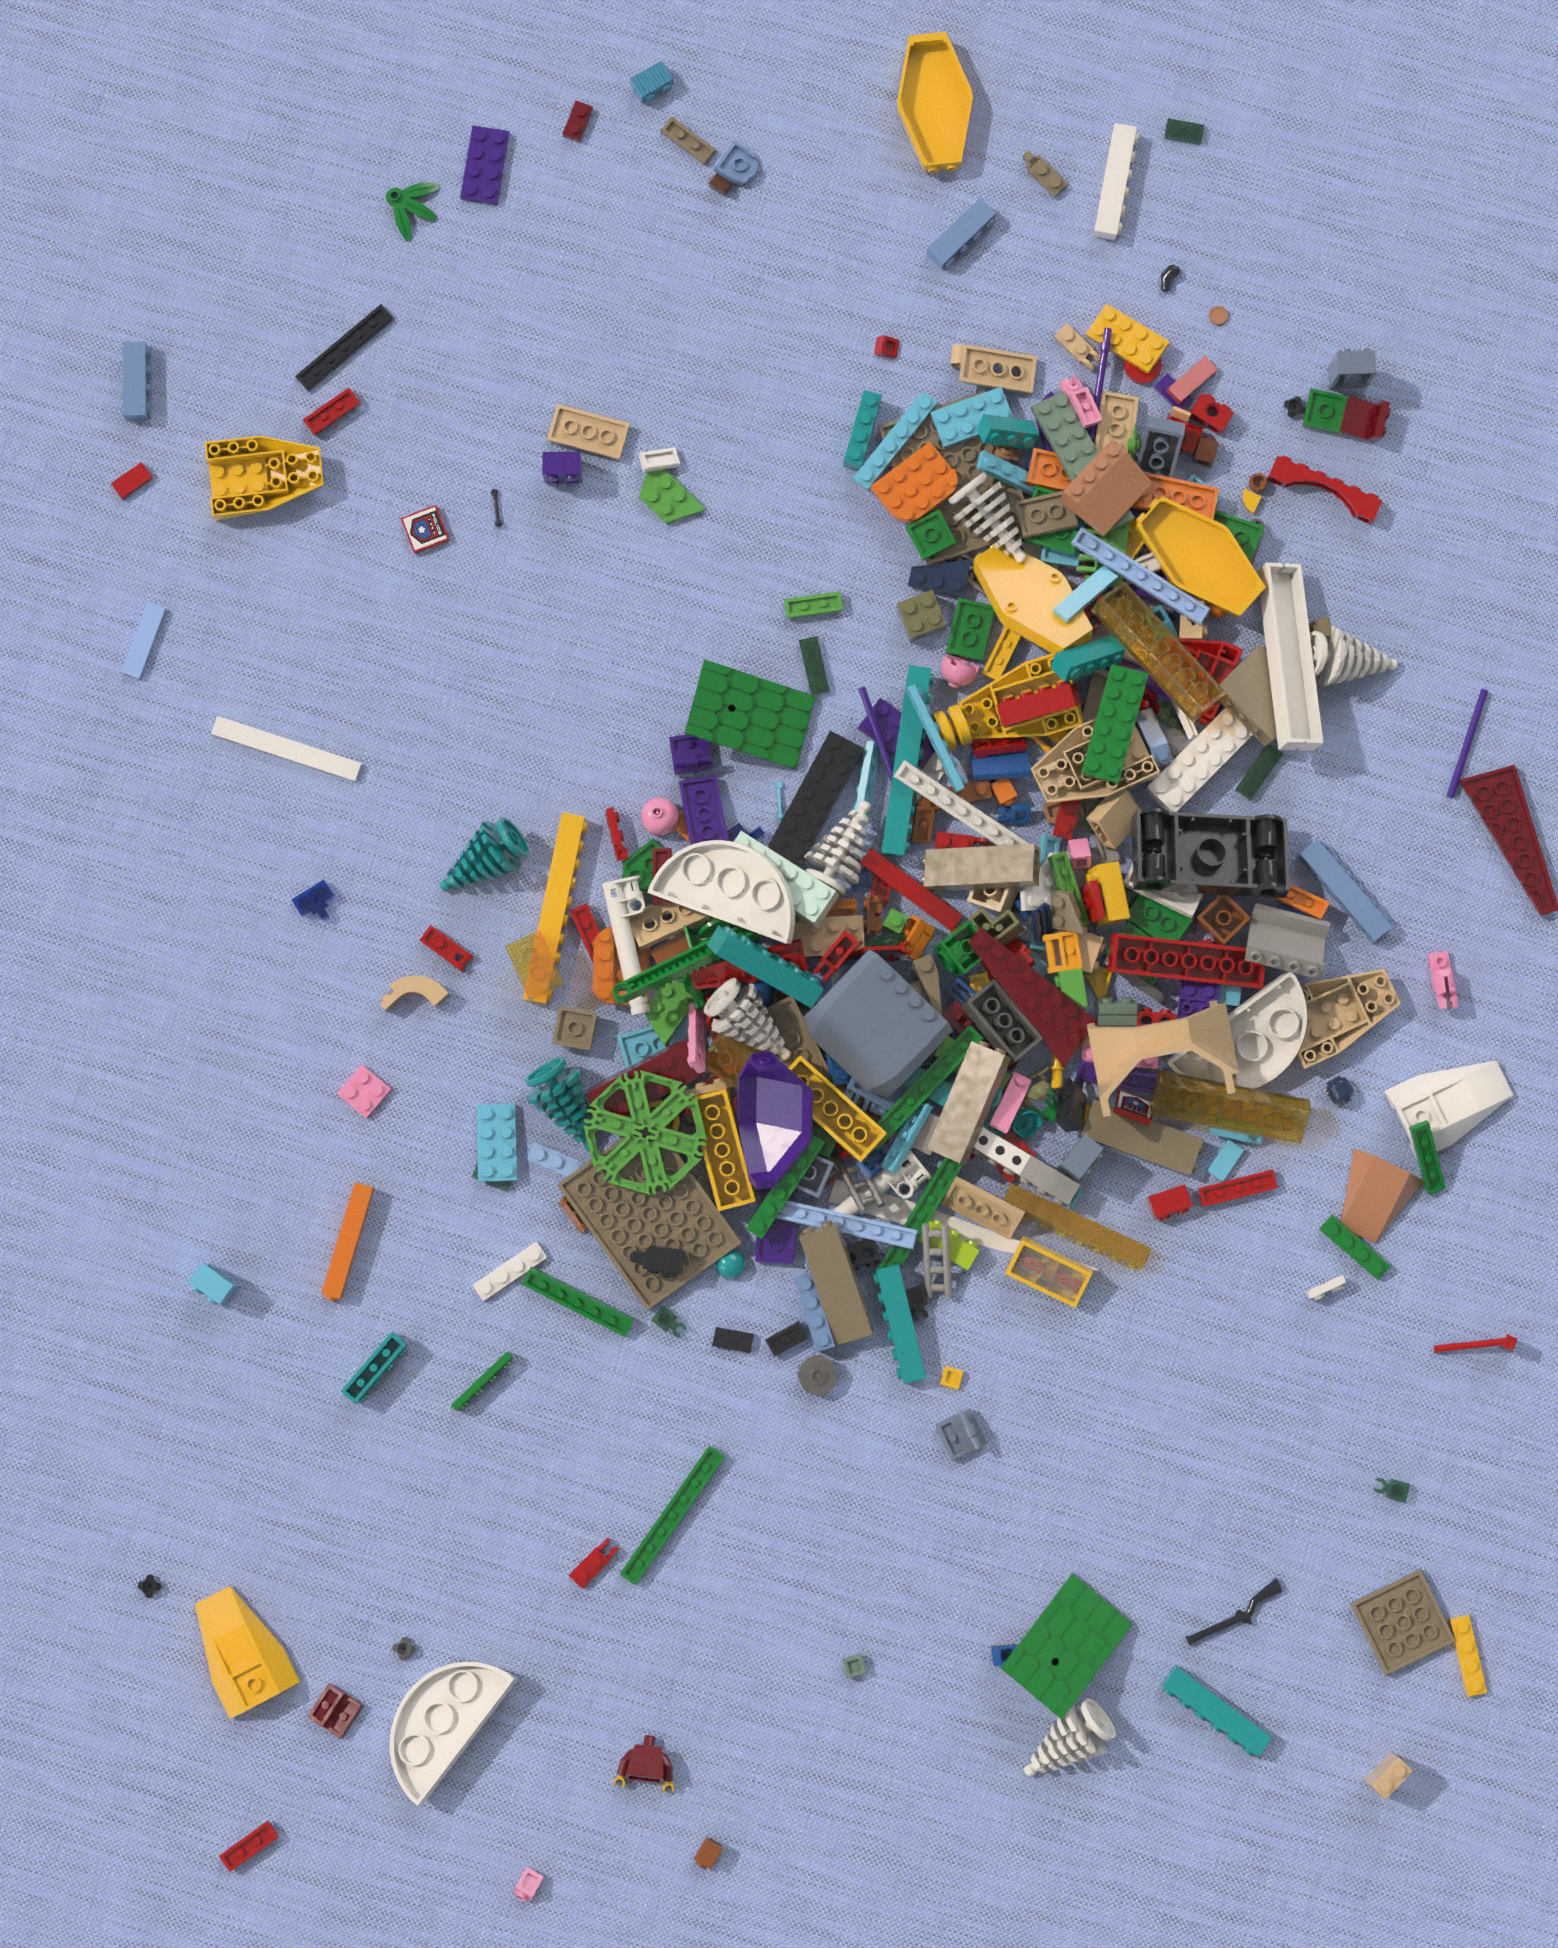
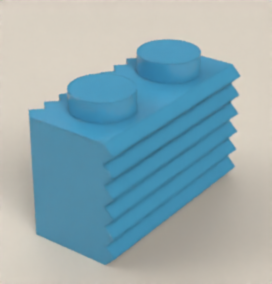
M660 61L631 78L630 85L641 103L645 101L651 102L658 93H666L671 90L672 85H674V79L663 61Z

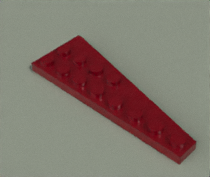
M1515 764L1461 779V786L1538 914L1542 916L1558 911V902Z
M978 928L968 944L980 960L984 962L1002 989L1006 991L1015 1005L1043 1037V1042L1059 1061V1064L1065 1067L1087 1037V1024L1095 1023L1096 1025L1098 1021L984 929Z

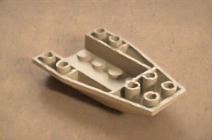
M1385 969L1301 985L1307 1007V1024L1304 1039L1296 1058L1304 1069L1343 1051L1398 1007L1401 1002Z

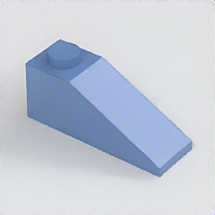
M1152 708L1139 711L1136 725L1149 755L1153 756L1157 766L1172 762L1173 758L1168 742Z

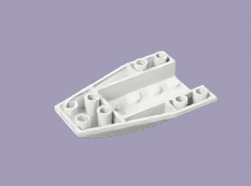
M1497 1060L1421 1074L1384 1091L1391 1108L1396 1109L1411 1141L1409 1145L1416 1160L1417 1157L1409 1130L1410 1126L1427 1120L1430 1123L1438 1152L1453 1145L1513 1096Z

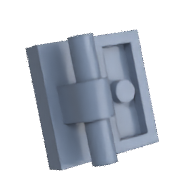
M971 1408L935 1424L951 1460L987 1444Z

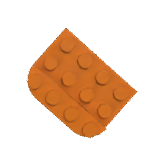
M928 442L871 485L870 489L896 521L913 523L948 497L951 498L955 493L958 478L954 468L952 469L932 443Z
M608 927L599 932L592 943L593 984L591 989L595 996L604 1004L629 1006V1002L618 1003L613 997V987L624 980L612 927ZM634 938L641 972L650 968V946L640 950ZM620 991L618 994L625 995L626 991ZM646 993L648 998L647 1003L649 1004V993Z

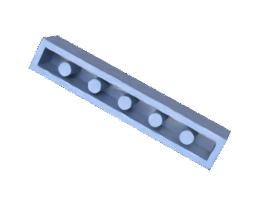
M1316 839L1298 855V858L1371 943L1375 942L1392 927L1390 924L1391 920L1386 914L1382 915L1378 910L1379 906L1373 899H1368L1365 895V889L1360 884L1356 885L1353 881V875L1340 866V860L1327 851L1329 850L1328 846L1323 841Z

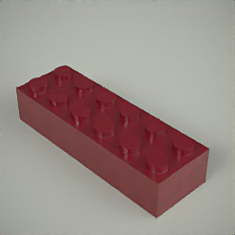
M685 1037L586 1089L585 1095L591 1104L620 1075H622L623 1082H626L624 1073L628 1074L629 1079H634V1071H638L639 1078H641L640 1070L683 1082L678 1088L705 1075L706 1072L698 1074L694 1068L689 1066L687 1057H689L687 1046L689 1039ZM651 1081L645 1084L649 1104L671 1093V1089L668 1086ZM623 1089L616 1090L603 1104L606 1111L623 1116L630 1114L626 1093Z

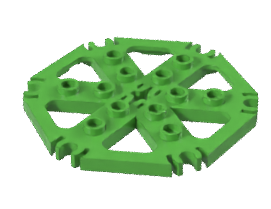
M640 1070L641 1078H639L638 1071H634L635 1078L632 1080L628 1078L627 1073H624L626 1082H623L622 1075H620L589 1105L596 1108V1110L587 1109V1112L593 1114V1118L591 1120L584 1119V1122L591 1123L592 1126L584 1124L583 1126L593 1167L595 1168L599 1163L602 1165L597 1168L596 1172L598 1173L601 1169H605L607 1175L603 1178L604 1180L608 1179L610 1175L613 1176L608 1183L651 1195L649 1187H652L653 1194H657L656 1186L658 1185L662 1186L663 1191L666 1192L667 1187L665 1183L667 1182L670 1190L701 1160V1158H697L694 1155L704 1156V1153L698 1151V1146H706L707 1143L699 1141V1139L707 1140L697 1096L690 1102L689 1099L694 1096V1092L689 1096L684 1094V1090L688 1087L687 1085H684L679 1090L678 1087L683 1082ZM649 1081L668 1086L671 1089L670 1096L652 1113L645 1091V1084ZM618 1089H623L626 1093L631 1118L606 1111L603 1107L604 1102ZM689 1108L692 1110L696 1125L695 1134L688 1135L665 1128L683 1109ZM645 1127H648V1131L656 1135H647L646 1138H643V1134L635 1129L643 1130ZM603 1130L626 1138L607 1156H601L598 1152L595 1132ZM659 1147L687 1155V1163L673 1176L667 1175ZM639 1152L646 1175V1181L643 1183L627 1180L620 1176V1170Z

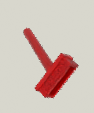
M1507 1334L1506 1338L1434 1345L1435 1353L1503 1346V1350L1514 1352L1517 1338Z

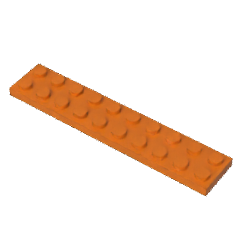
M1034 448L1026 485L1039 486L1056 492L1064 491L1071 482L1056 454L1051 451ZM1144 472L1153 484L1131 508L1149 511L1150 508L1148 506L1155 498L1159 500L1163 496L1212 520L1214 519L1219 488Z

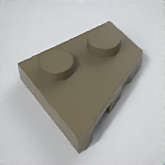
M1058 889L1052 891L1051 928L1084 934L1087 932L1086 926L1083 927L1079 916L1081 913L1076 906L1072 892Z

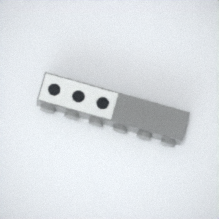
M982 1127L972 1151L973 1154L978 1157L980 1155L987 1157L986 1161L995 1167L997 1164L1004 1168L1003 1172L1012 1177L1014 1174L1020 1177L1019 1181L1027 1186H1030V1184L1037 1187L1036 1191L1043 1196L1049 1194L1054 1197L1053 1201L1062 1207L1064 1204L1069 1205L1080 1184Z

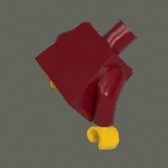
M645 1735L643 1745L635 1744L634 1749H629L620 1760L617 1771L618 1776L614 1780V1785L620 1779L623 1781V1788L627 1780L663 1784L662 1789L664 1793L665 1787L669 1785L672 1787V1793L674 1792V1784L671 1782L673 1781V1766L668 1755L663 1753L662 1748L655 1746V1736Z

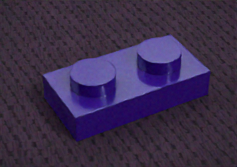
M1167 373L1153 388L1172 407L1176 406L1185 410L1194 399L1189 395L1178 404L1166 392L1175 382Z

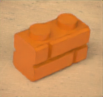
M911 915L894 946L910 941L911 944L905 945V949L908 951L912 950V952L903 956L913 961L922 957L926 944L932 940L935 928L921 918Z

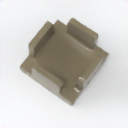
M559 1006L552 1044L575 1050L591 1051L596 1029L597 1013Z

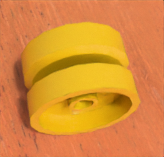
M958 704L948 707V718L941 710L932 713L933 722H936L940 728L939 736L948 745L949 750L947 752L956 750V739L963 747L972 743L969 726Z

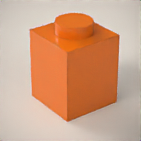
M1008 778L999 779L990 784L991 792L999 807L1003 805L1008 807L1015 803L1014 799L1018 795Z

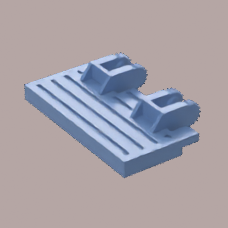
M851 1077L844 1095L855 1105L859 1098L862 1099L859 1108L864 1113L871 1102L868 1111L882 1118L909 1088L901 1085L889 1097L885 1098L875 1093L866 1092Z

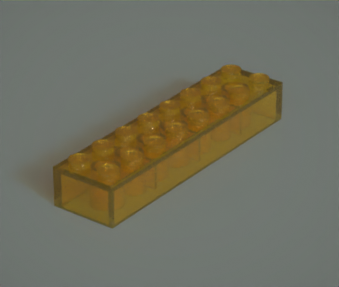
M1125 581L1102 596L1091 611L1192 723L1218 705L1227 694Z
M1158 1070L1149 1102L1151 1115L1299 1144L1303 1140L1311 1107L1309 1099L1243 1086L1234 1087L1235 1093L1227 1094L1226 1083Z

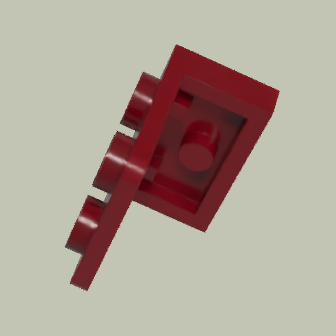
M1352 396L1348 397L1340 432L1372 443L1380 440L1386 432L1385 422L1390 416V402L1383 400L1375 404Z

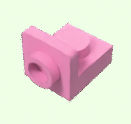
M526 1867L513 1893L516 1894L519 1900L530 1902L544 1876Z

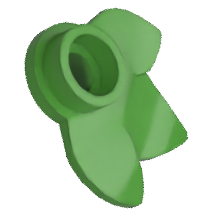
M1134 423L1133 438H1128V454H1132L1133 460L1136 461L1137 452H1140L1141 434L1138 433L1137 423Z

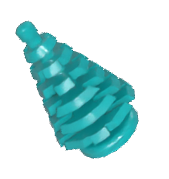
M505 817L500 818L496 825L489 821L482 822L479 830L475 832L473 839H470L467 843L466 851L462 850L460 859H456L453 867L455 869L450 868L447 872V879L439 883L440 888L447 892L452 886L455 888L464 887V884L470 886L475 881L482 882L486 878L494 879L498 875L503 876L509 874L507 872L521 870L519 869L521 864L518 859L525 858L530 853L525 838L519 829Z
M565 1058L553 1059L531 1072L524 1080L528 1087L538 1086L527 1096V1101L532 1105L537 1104L536 1108L540 1112H546L545 1116L550 1120L555 1117L554 1123L558 1127H565L563 1131L568 1135L576 1133L573 1139L576 1142H583L585 1149L590 1151L583 1124L588 1126L589 1124L584 1122V1119L591 1120L590 1115L583 1116V1114L587 1113L588 1105L587 1103L582 1104L586 1100V1095L584 1091H581L584 1086L582 1079H579L581 1077L580 1068H570L569 1074H567L566 1070L563 1071L567 1065Z

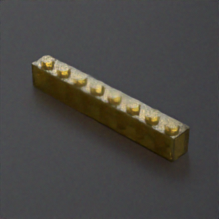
M1013 1183L1009 1184L1003 1197L1005 1202L1025 1211L1022 1219L1028 1222L1032 1220L1039 1222L1038 1226L1045 1230L1052 1228L1057 1231L1056 1235L1065 1239L1069 1236L1074 1239L1073 1242L1082 1247L1086 1244L1092 1247L1091 1251L1099 1255L1102 1252L1110 1255L1108 1259L1116 1263L1123 1261L1127 1263L1126 1267L1133 1271L1143 1269L1152 1248Z

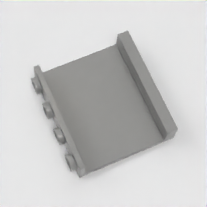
M1255 903L1250 919L1245 960L1320 980L1326 965L1323 962L1325 938L1330 928V922Z

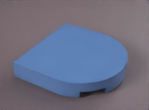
M734 140L715 166L714 172L734 184H746L757 175L758 161L752 151Z

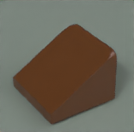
M716 173L710 180L709 187L726 196L733 183Z

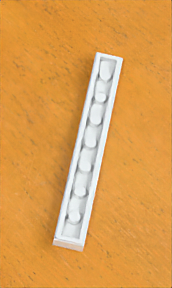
M217 716L211 732L214 736L354 782L357 780L362 763Z
M906 760L903 761L894 774L895 778L997 846L1030 844Z

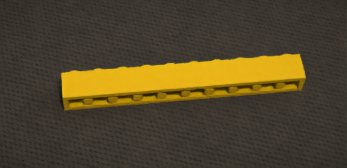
M564 812L561 814L523 997L524 1001L547 1005L548 1001L552 1000L553 990H550L552 982L555 983L557 971H554L555 964L560 962L561 953L558 952L559 945L564 943L565 934H562L563 926L567 927L569 915H566L567 907L571 908L573 897L570 896L571 889H575L576 885L574 873L575 870H579L580 859H577L578 853L583 851L584 841L581 840L582 834H586L588 822H585L584 816Z

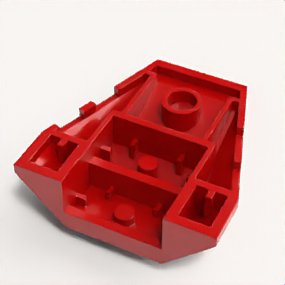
M1166 637L1151 672L1179 685L1176 692L1177 697L1184 701L1195 713L1214 720L1222 703L1211 692L1239 665L1244 649L1223 641Z

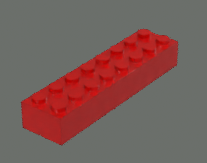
M1113 933L1110 939L1107 972L1263 989L1265 965L1246 961V948Z

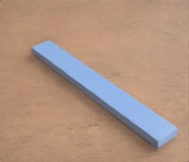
M1082 527L1071 542V545L1199 626L1210 611L1209 607Z
M787 1201L776 1217L813 1227H820L821 1223L832 1220V1223L838 1221L841 1233L909 1249H914L918 1231L792 1201Z

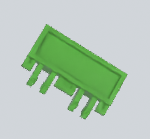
M1129 523L1109 531L1105 536L1099 535L1096 530L1085 528V530L1126 555ZM1079 554L1077 557L1080 561L1095 562V567L1077 566V572L1094 574L1103 566V564L1088 555ZM1115 573L1118 579L1110 587L1122 589L1123 577ZM1085 575L1084 582L1090 577L1089 575Z

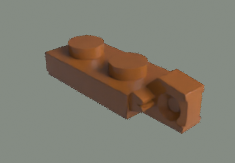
M922 795L921 800L917 799L915 804L910 841L930 844L936 807L933 802Z

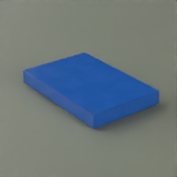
M1027 750L1001 753L999 755L993 754L988 755L986 758H977L973 752H970L973 781L1031 777Z

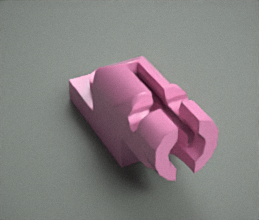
M1072 375V380L1070 381L1067 377L1060 381V389L1062 392H1066L1083 427L1087 428L1101 423L1103 419L1088 387L1083 388L1076 375Z
M1448 951L1427 954L1433 992H1436L1439 1010L1447 1008L1445 997L1448 998L1450 1009L1459 1007L1453 969H1450Z

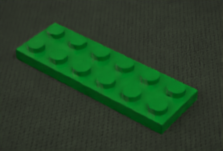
M1111 664L1081 775L1119 784L1148 673Z

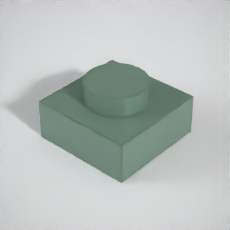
M861 1654L842 1659L847 1678L866 1673Z

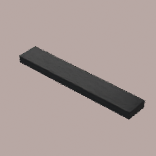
M380 304L295 376L296 379L307 391L311 390L393 321V317Z

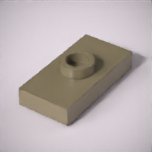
M1322 617L1309 623V632H1321L1326 638L1331 636L1330 618Z

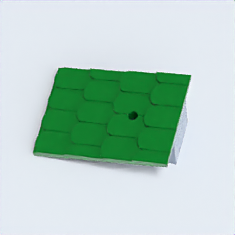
M704 659L685 734L796 770L815 696Z
M1071 1573L1000 1668L1062 1720L1128 1632L1132 1623ZM1053 1658L1058 1659L1056 1664H1052Z

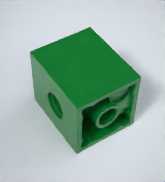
M971 920L960 924L931 947L941 963L950 971L954 978L965 974L981 961L968 944L969 940L978 930Z

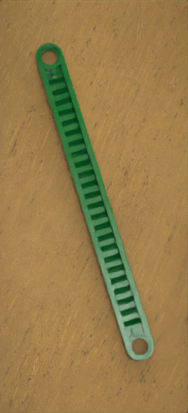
M795 914V921L798 923L800 917ZM740 926L732 928L737 934L748 937L752 942L755 940L759 942L761 937L766 938L764 935ZM707 940L616 984L612 990L614 1000L618 1003H627L639 996L645 997L646 993L651 994L654 989L658 991L660 986L664 988L666 983L672 984L674 979L678 981L681 976L685 978L687 973L691 975L693 970L699 971L701 966L705 968L707 963L711 965L714 960L719 961L720 957L707 946L709 942ZM620 991H627L625 995L618 994Z

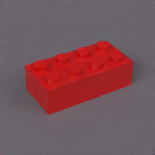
M1070 680L1056 683V688L1053 689L1052 686H1046L1037 689L1038 693L1035 694L1033 691L1019 694L1018 699L1015 696L1001 699V703L996 706L1002 727L1082 705L1076 683H1070Z

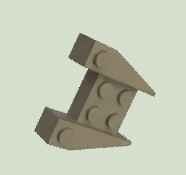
M928 954L912 962L918 981L909 985L942 1016L938 970L931 954Z

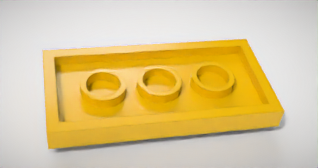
M1108 304L1105 305L1086 332L1087 338L1100 345V342L1103 341L1104 328H1111V352L1147 374L1151 372L1170 344V341Z

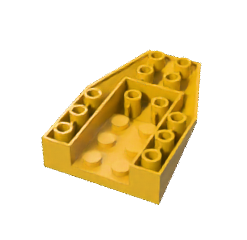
M266 436L205 442L206 461L209 464L212 497H210L211 510L215 521L269 511L324 486L319 447Z

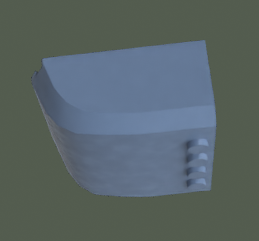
M870 949L849 968L803 1017L808 1026L810 1037L866 1092L875 1093L885 1098L889 1097L953 1031L950 1024L886 961Z

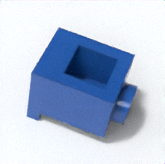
M1015 1643L991 1645L993 1666L1003 1665L1008 1657H1003L1002 1652L1008 1650L1010 1655L1016 1647Z

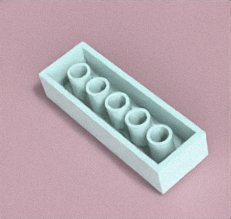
M741 831L734 842L756 849L776 865L791 891L795 914L818 928L838 899L837 892Z

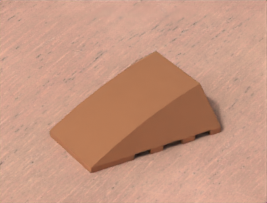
M1354 1149L1341 1222L1356 1235L1376 1243L1421 1187L1423 1180L1383 1159Z

